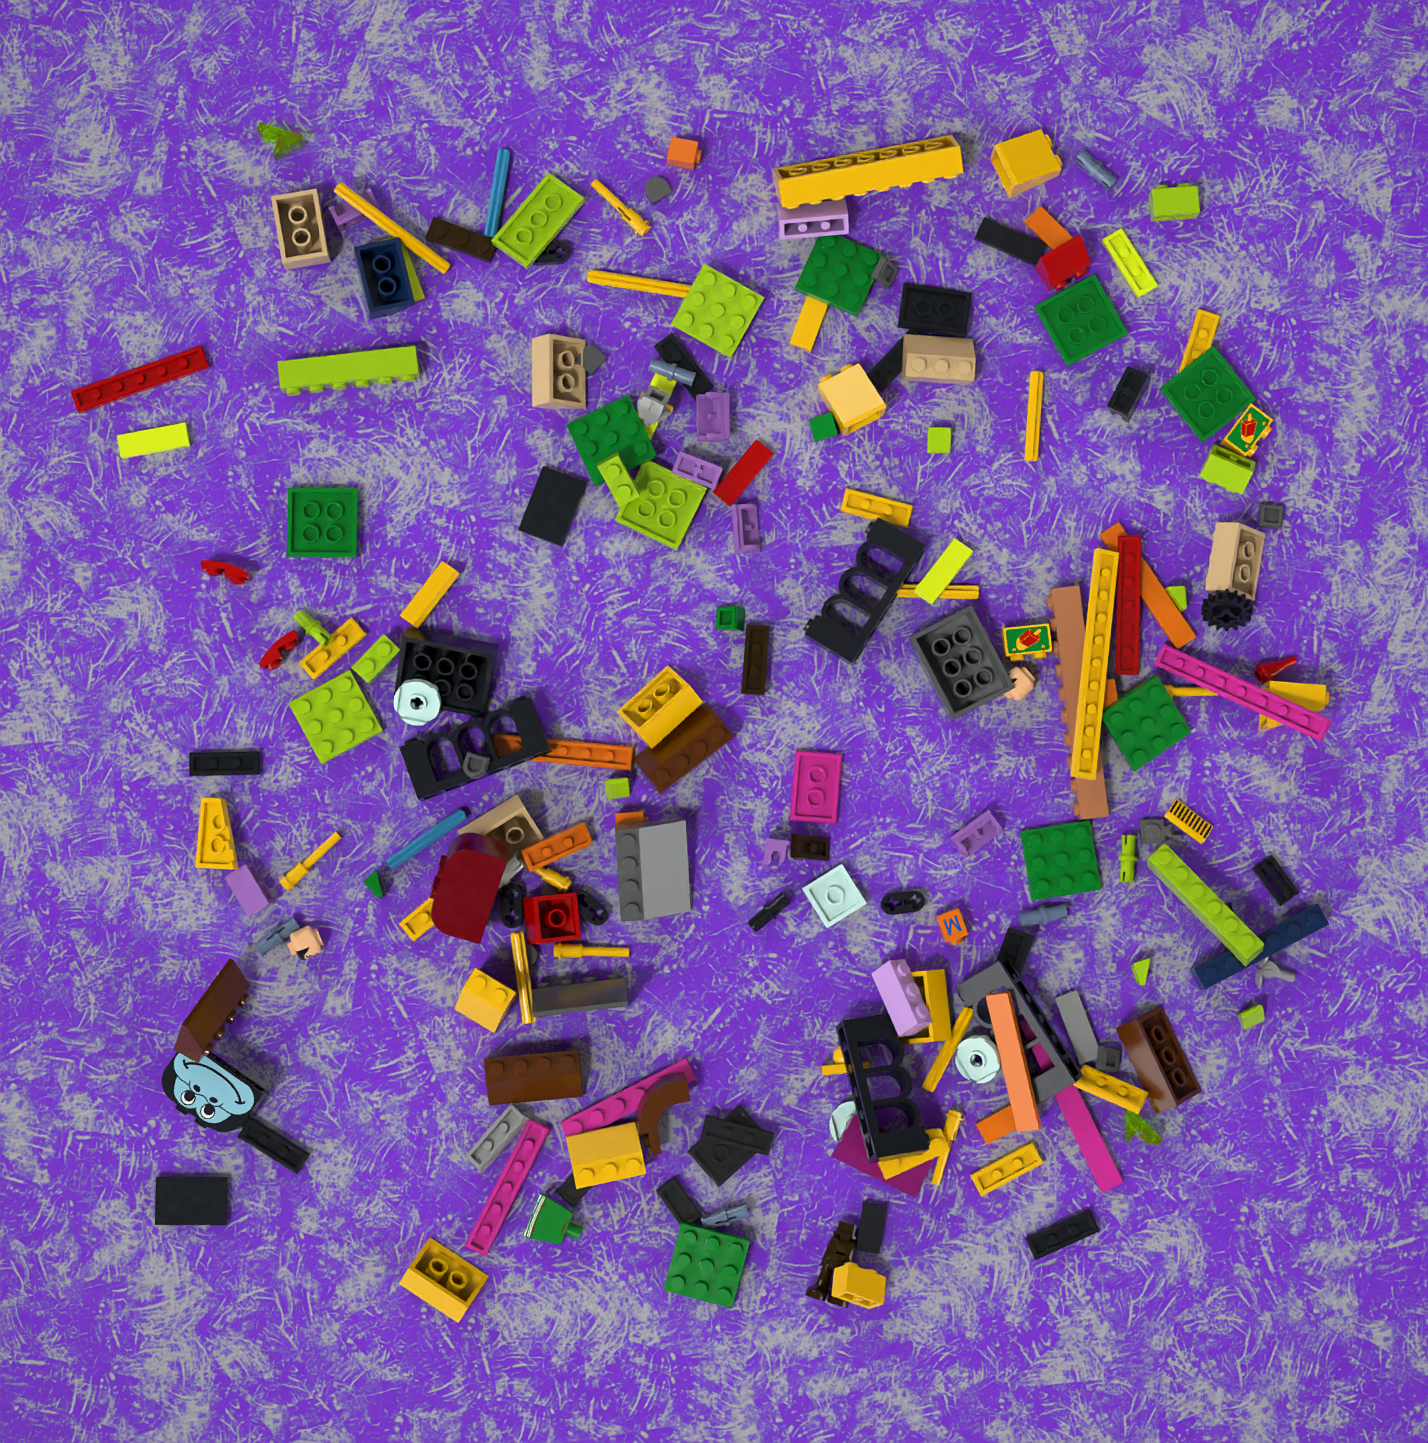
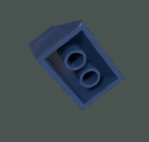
M399 238L354 247L353 255L369 320L391 316L415 305Z

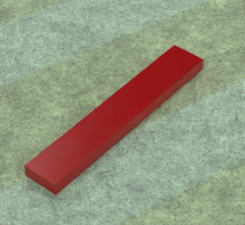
M200 345L72 390L71 394L76 409L81 414L209 369L210 366L204 349Z
M1118 536L1115 675H1139L1141 536Z

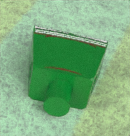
M540 1193L523 1236L561 1245L564 1236L578 1240L583 1227L570 1222L573 1211L546 1194Z

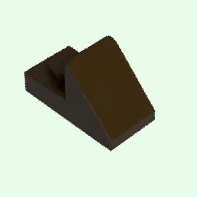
M791 834V858L794 860L829 861L830 838Z

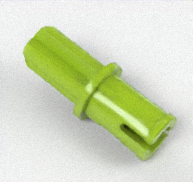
M304 610L296 612L293 618L306 630L308 636H312L323 648L328 647L326 641L329 644L332 643L334 637L321 626L320 621H315Z

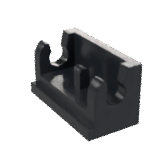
M1127 366L1107 404L1112 415H1115V413L1119 414L1124 421L1129 423L1149 385V376Z
M1008 927L996 961L1008 955L1021 975L1035 936Z

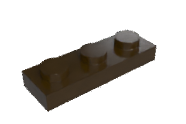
M433 217L425 237L430 242L489 264L496 250V246L491 242L492 238Z
M746 624L741 694L764 696L769 626Z

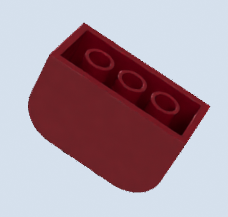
M464 833L457 836L450 843L446 856L441 855L437 875L434 877L430 898L433 899L431 918L439 931L473 943H481L507 863L508 842L478 833Z

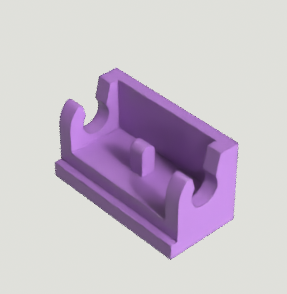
M370 188L359 194V196L381 211ZM347 201L334 207L333 205L328 207L340 232L368 219V217Z
M706 392V394L696 395L697 441L720 443L730 439L729 393Z
M679 451L671 473L715 490L725 467L687 452Z
M732 504L735 554L760 552L757 506L755 504Z
M987 810L949 839L965 859L1001 833L1002 827L990 810Z
M766 838L762 866L769 867L772 854L775 860L779 856L778 864L781 866L785 860L786 848L789 847L790 841Z
M254 863L244 864L239 870H235L225 876L227 883L248 917L254 914L257 915L276 903Z

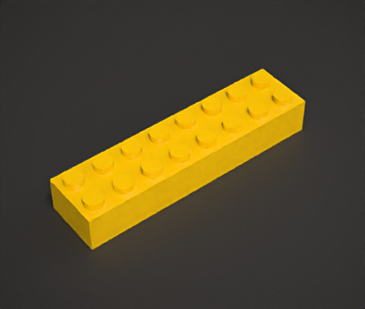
M952 135L773 169L777 197L782 208L786 207L787 209L797 208L803 203L819 204L824 199L841 200L845 198V195L854 194V196H862L871 190L883 192L889 190L892 186L909 187L913 182L930 183L939 177L951 179L957 177V174L963 173L960 145Z

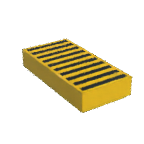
M1177 799L1173 801L1164 817L1200 844L1206 840L1213 828L1212 825Z

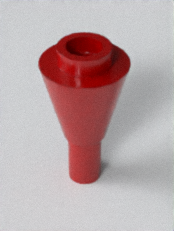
M1292 655L1281 661L1257 664L1254 671L1255 677L1263 684L1273 681L1286 668L1297 664L1296 658Z

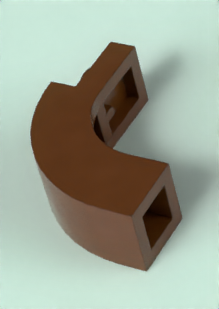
M684 1072L668 1075L656 1081L647 1089L638 1104L636 1128L639 1135L643 1134L645 1148H650L652 1155L661 1154L657 1131L660 1115L665 1109L674 1104L691 1101L687 1078Z

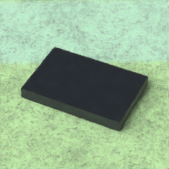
M903 283L897 328L965 338L972 293Z
M543 466L518 531L562 547L586 482Z
M740 1104L724 1118L725 1120L761 1129ZM701 1139L687 1151L718 1187L756 1154V1152L706 1139Z
M156 1177L155 1225H227L228 1177Z

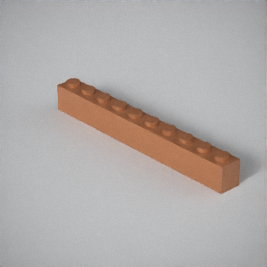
M1079 586L1053 588L1049 591V595H1046L1047 609H1051L1052 618H1049L1050 632H1054L1055 641H1052L1053 655H1057L1058 664H1055L1056 678L1060 677L1061 687H1058L1059 701L1063 700L1064 710H1061L1062 724L1066 723L1067 733H1064L1063 736L1065 747L1069 746L1070 756L1066 757L1068 770H1071L1085 640V626ZM1100 742L1096 779L1086 780L1073 777V779L1069 780L1070 791L1075 793L1076 802L1072 803L1073 814L1078 816V821L1109 816Z

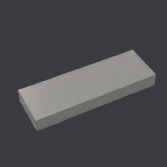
M1077 990L1054 998L1078 1063L1083 1064L1096 1059L1098 1044Z
M511 1103L465 1157L480 1172L484 1173L530 1119Z

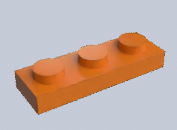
M581 822L519 851L528 872H532L592 845L593 841L585 822Z

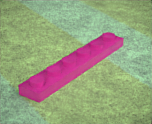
M685 1058L560 1122V1125L566 1136L601 1129L636 1111L647 1089L661 1078L684 1072L687 1083L696 1080V1077Z

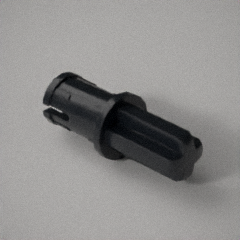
M781 892L767 906L763 905L764 908L749 920V926L755 932H758L769 921L775 920V916L790 905L791 902Z

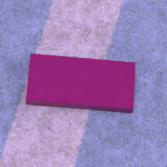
M854 1114L851 1115L832 1154L833 1158L916 1198L935 1159L928 1160L887 1180L884 1179L878 1162L869 1164L858 1116ZM878 1126L880 1133L889 1132Z

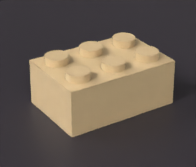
M317 188L271 196L281 259L285 269L289 270L331 262L321 199Z

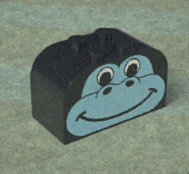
M176 1052L162 1075L163 1090L166 1096L177 1104L175 1108L185 1115L191 1114L196 1117L194 1121L205 1129L208 1127L218 1132H230L243 1128L254 1117L270 1094V1092L212 1052L208 1057L204 1056L199 1064Z

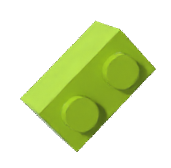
M1189 183L1179 184L1177 187L1168 188V185H1158L1148 195L1151 222L1196 219L1200 213L1198 186H1191Z
M1213 444L1202 465L1200 477L1209 483H1216L1225 487L1229 492L1243 494L1254 472L1256 462Z
M618 452L597 463V467L619 507L640 497V492Z
M383 634L351 668L372 686L400 657V649Z

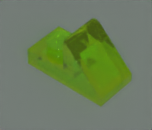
M259 122L257 133L261 140L269 144L277 142L273 152L275 160L295 152L306 144L303 135Z
M1123 1108L1124 1143H1127L1138 1131L1141 1133L1138 1137L1148 1146L1150 1144L1158 1146L1163 1141L1137 1113Z

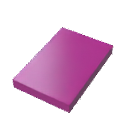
M795 751L789 820L836 824L842 754Z

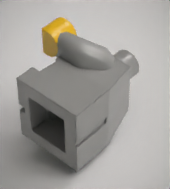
M650 385L645 393H641L637 401V410L639 412L638 417L643 419L642 424L644 426L650 427L652 423L656 424L657 421L660 422L671 415L674 408L668 405L671 394L663 390L660 391L659 388Z

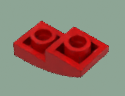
M201 560V569L208 573V576H222V572H225V579L231 581L233 585H243L245 581H251V575L239 567L220 561Z
M295 630L290 631L268 649L259 663L263 670L268 669L272 671L281 666L280 662L285 660L281 651L288 652L297 647V642L301 641Z

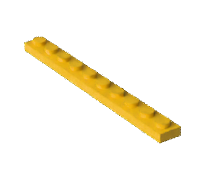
M1101 548L1095 549L1093 555L1070 773L1071 777L1086 780L1096 779L1119 552Z

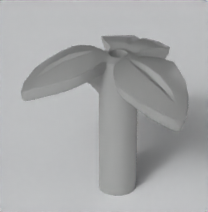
M1269 956L1257 963L1260 966L1255 971V983L1258 989H1261L1263 976L1277 977L1293 982L1295 979V973L1279 969L1275 963L1268 960Z

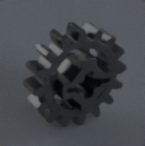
M1225 589V593L1216 590V595L1209 593L1208 599H1203L1201 607L1203 621H1208L1209 627L1216 625V630L1223 627L1225 631H1229L1231 627L1234 630H1238V625L1245 627L1246 622L1251 621L1253 611L1251 600L1246 599L1245 594L1239 596L1237 590L1229 593L1228 589Z

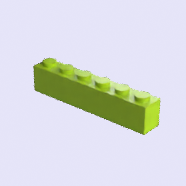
M416 346L277 361L280 389L283 393H287L288 396L300 395V391L309 390L310 393H321L326 388H333L335 391L345 390L346 386L355 385L356 388L369 387V383L390 385L395 380L409 383L414 382L415 378H420Z
M1165 843L1148 858L1147 867L1245 967L1263 951L1264 943Z

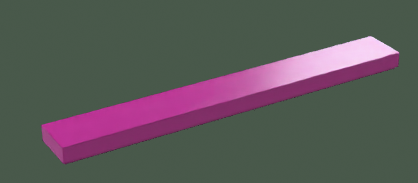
M1163 644L1154 663L1159 668L1323 742L1332 723V720L1168 645Z
M1026 1019L1018 1022L1027 1042L1036 1037ZM1040 1042L1031 1047L1042 1072L1054 1065ZM1072 1084L1055 1094L1054 1097L1101 1193H1104L1122 1184L1123 1180L1077 1087Z

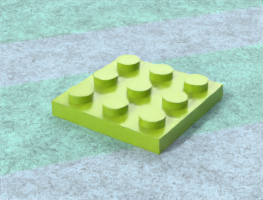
M704 264L671 325L731 358L764 297Z
M649 461L641 465L634 479V483L640 492V497L621 506L615 522L677 551L707 488L671 473V470Z
M350 670L288 703L322 765L383 732L381 725Z

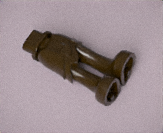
M839 1221L837 1231L833 1230L834 1235L830 1238L825 1253L821 1258L822 1261L819 1266H822L819 1277L814 1285L807 1288L806 1296L825 1301L832 1270L843 1266L846 1262H853L855 1260L856 1242L854 1240H857V1237H855L856 1225ZM831 1289L827 1302L848 1308L849 1302L831 1296Z

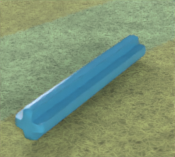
M499 149L497 153L484 232L485 236L493 238L498 233L510 160V151L507 149Z
M458 809L389 857L386 863L392 870H395L467 820V815L462 809Z

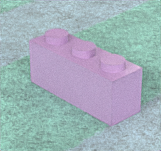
M845 199L822 201L815 205L803 203L794 209L782 208V205H777L780 240L849 234L848 210Z
M905 959L889 960L871 973L899 1037L915 1035L933 1022Z

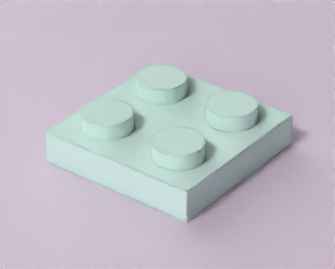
M842 864L802 888L826 928L867 904Z

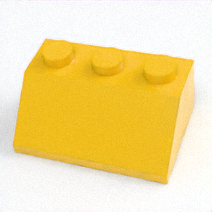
M667 665L624 704L617 713L652 749L687 716L695 711L703 701L691 686Z
M945 969L911 972L933 1022L915 1035L900 1036L898 1039L902 1044L952 1040Z
M635 1121L565 1136L576 1189L646 1174Z
M429 1237L399 1284L459 1323L489 1276Z

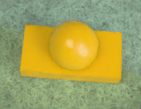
M838 1046L834 1050L832 1057L835 1064L821 1065L823 1075L847 1073L841 1047ZM868 1061L862 1062L864 1069L870 1068Z

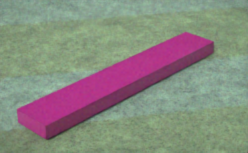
M532 1119L526 1123L465 1247L486 1257L550 1128Z

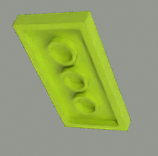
M548 172L493 237L491 242L528 270L583 205L585 199Z

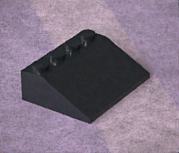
M407 627L402 636L394 696L404 681L423 679L438 687L441 696L440 710L485 718L499 645ZM419 697L412 699L415 705L424 704Z

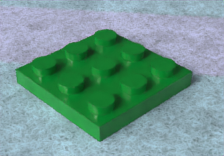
M839 235L818 236L794 290L858 317L874 282L871 276L880 258L885 257V255Z
M1095 274L1034 306L1037 316L1066 367L1128 335Z
M1214 345L1159 389L1201 443L1206 441L1256 400Z
M629 395L567 424V428L595 487L605 483L597 463L617 452L628 471L658 457Z
M288 488L287 558H357L358 488Z
M1153 675L1106 707L1102 712L1103 724L1134 772L1191 733L1157 675Z
M1089 820L1020 831L1031 901L1101 890Z
M681 1221L663 1290L732 1308L750 1239Z

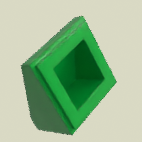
M832 412L809 420L814 442L837 437Z
M738 606L717 607L716 630L744 631V608Z
M375 870L363 882L377 898L383 899L385 896L378 870Z

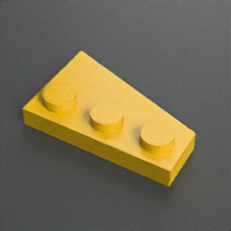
M201 798L195 868L239 870L226 799Z
M940 1128L925 1129V1133L930 1138L929 1150L922 1155L878 1162L884 1179L887 1180L950 1151Z

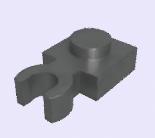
M1163 819L1139 821L1140 844L1165 843L1164 836L1171 840H1177L1181 838V835H1173L1171 829L1177 826L1173 823L1164 826Z

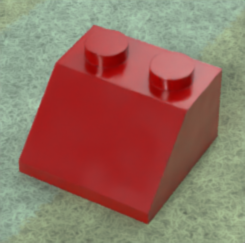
M1080 234L1040 257L1035 270L1049 292L1053 289L1059 291L1069 284L1067 281L1075 277L1077 280L1088 273L1087 269L1091 262Z
M577 892L523 897L527 944L581 939Z

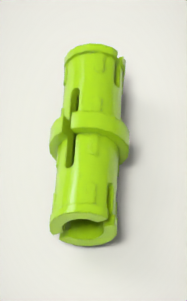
M1122 835L1121 856L1118 858V861L1121 862L1119 882L1134 883L1135 862H1137V857L1135 856L1137 836Z

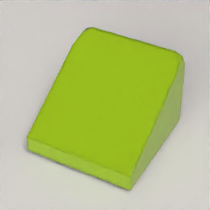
M929 427L927 429V453L950 454L951 428Z
M1172 586L1165 589L1179 612H1183L1187 608L1186 587Z
M627 777L605 781L608 799L630 796Z
M1150 958L1131 963L1130 965L1138 986L1145 985Z
M1255 1004L1236 1015L1244 1030L1263 1022L1265 1019L1264 1010L1260 1004Z

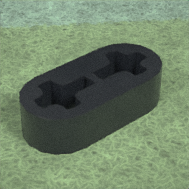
M551 242L542 252L547 253V255H540L539 259L535 260L532 265L563 264L570 257L569 247L564 242ZM557 248H561L563 252H566L562 254V258H557L556 254L549 253L557 252Z
M508 884L501 891V919L506 927L512 929L519 927L523 921V894L520 887L515 884ZM510 888H514V891L518 892V897H514V905H510V898L505 896V893H508ZM510 908H514V914L519 916V919L515 920L513 925H510V921L506 920V916L510 915Z
M581 889L573 891L577 892L578 896L584 894V901L589 904L587 908L579 904V914L593 925H603L608 919V912L605 907L586 891ZM591 907L596 911L603 910L601 914L604 917L603 920L597 919L593 921V914L588 910Z
M918 891L892 893L882 898L880 907L887 915L920 911L924 907L925 898ZM911 895H915L917 899L921 900V903L917 904V908H913L912 904L904 905V901L910 900ZM888 898H892L893 902L901 901V905L895 906L894 911H890L884 904L888 902Z

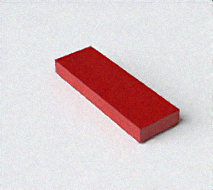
M756 439L715 488L713 494L731 507L774 456V453Z

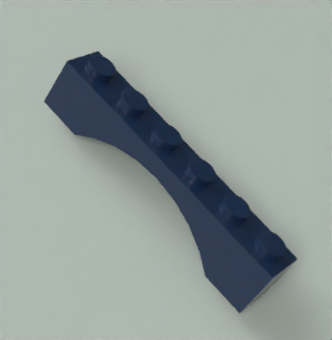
M1313 904L1256 935L1264 943V948L1246 967L1228 949L1189 970L1200 990H1205L1326 927L1329 923L1319 904Z

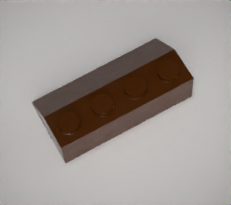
M705 702L687 716L654 748L651 749L648 746L632 760L661 796L734 740V735Z
M229 959L182 1023L174 1050L198 1064L204 1056L208 1057L215 1046L213 1045L214 1041L221 1040L226 1031V1024L233 1023L238 1014L236 1010L239 1006L243 1008L250 997L247 995L250 984L234 960Z
M1162 1006L1116 1027L1119 1039L1127 1051L1129 1060L1134 1066L1144 1090L1149 1092V1102L1156 1114L1177 1107L1202 1092Z
M579 1050L484 1059L489 1105L583 1097Z

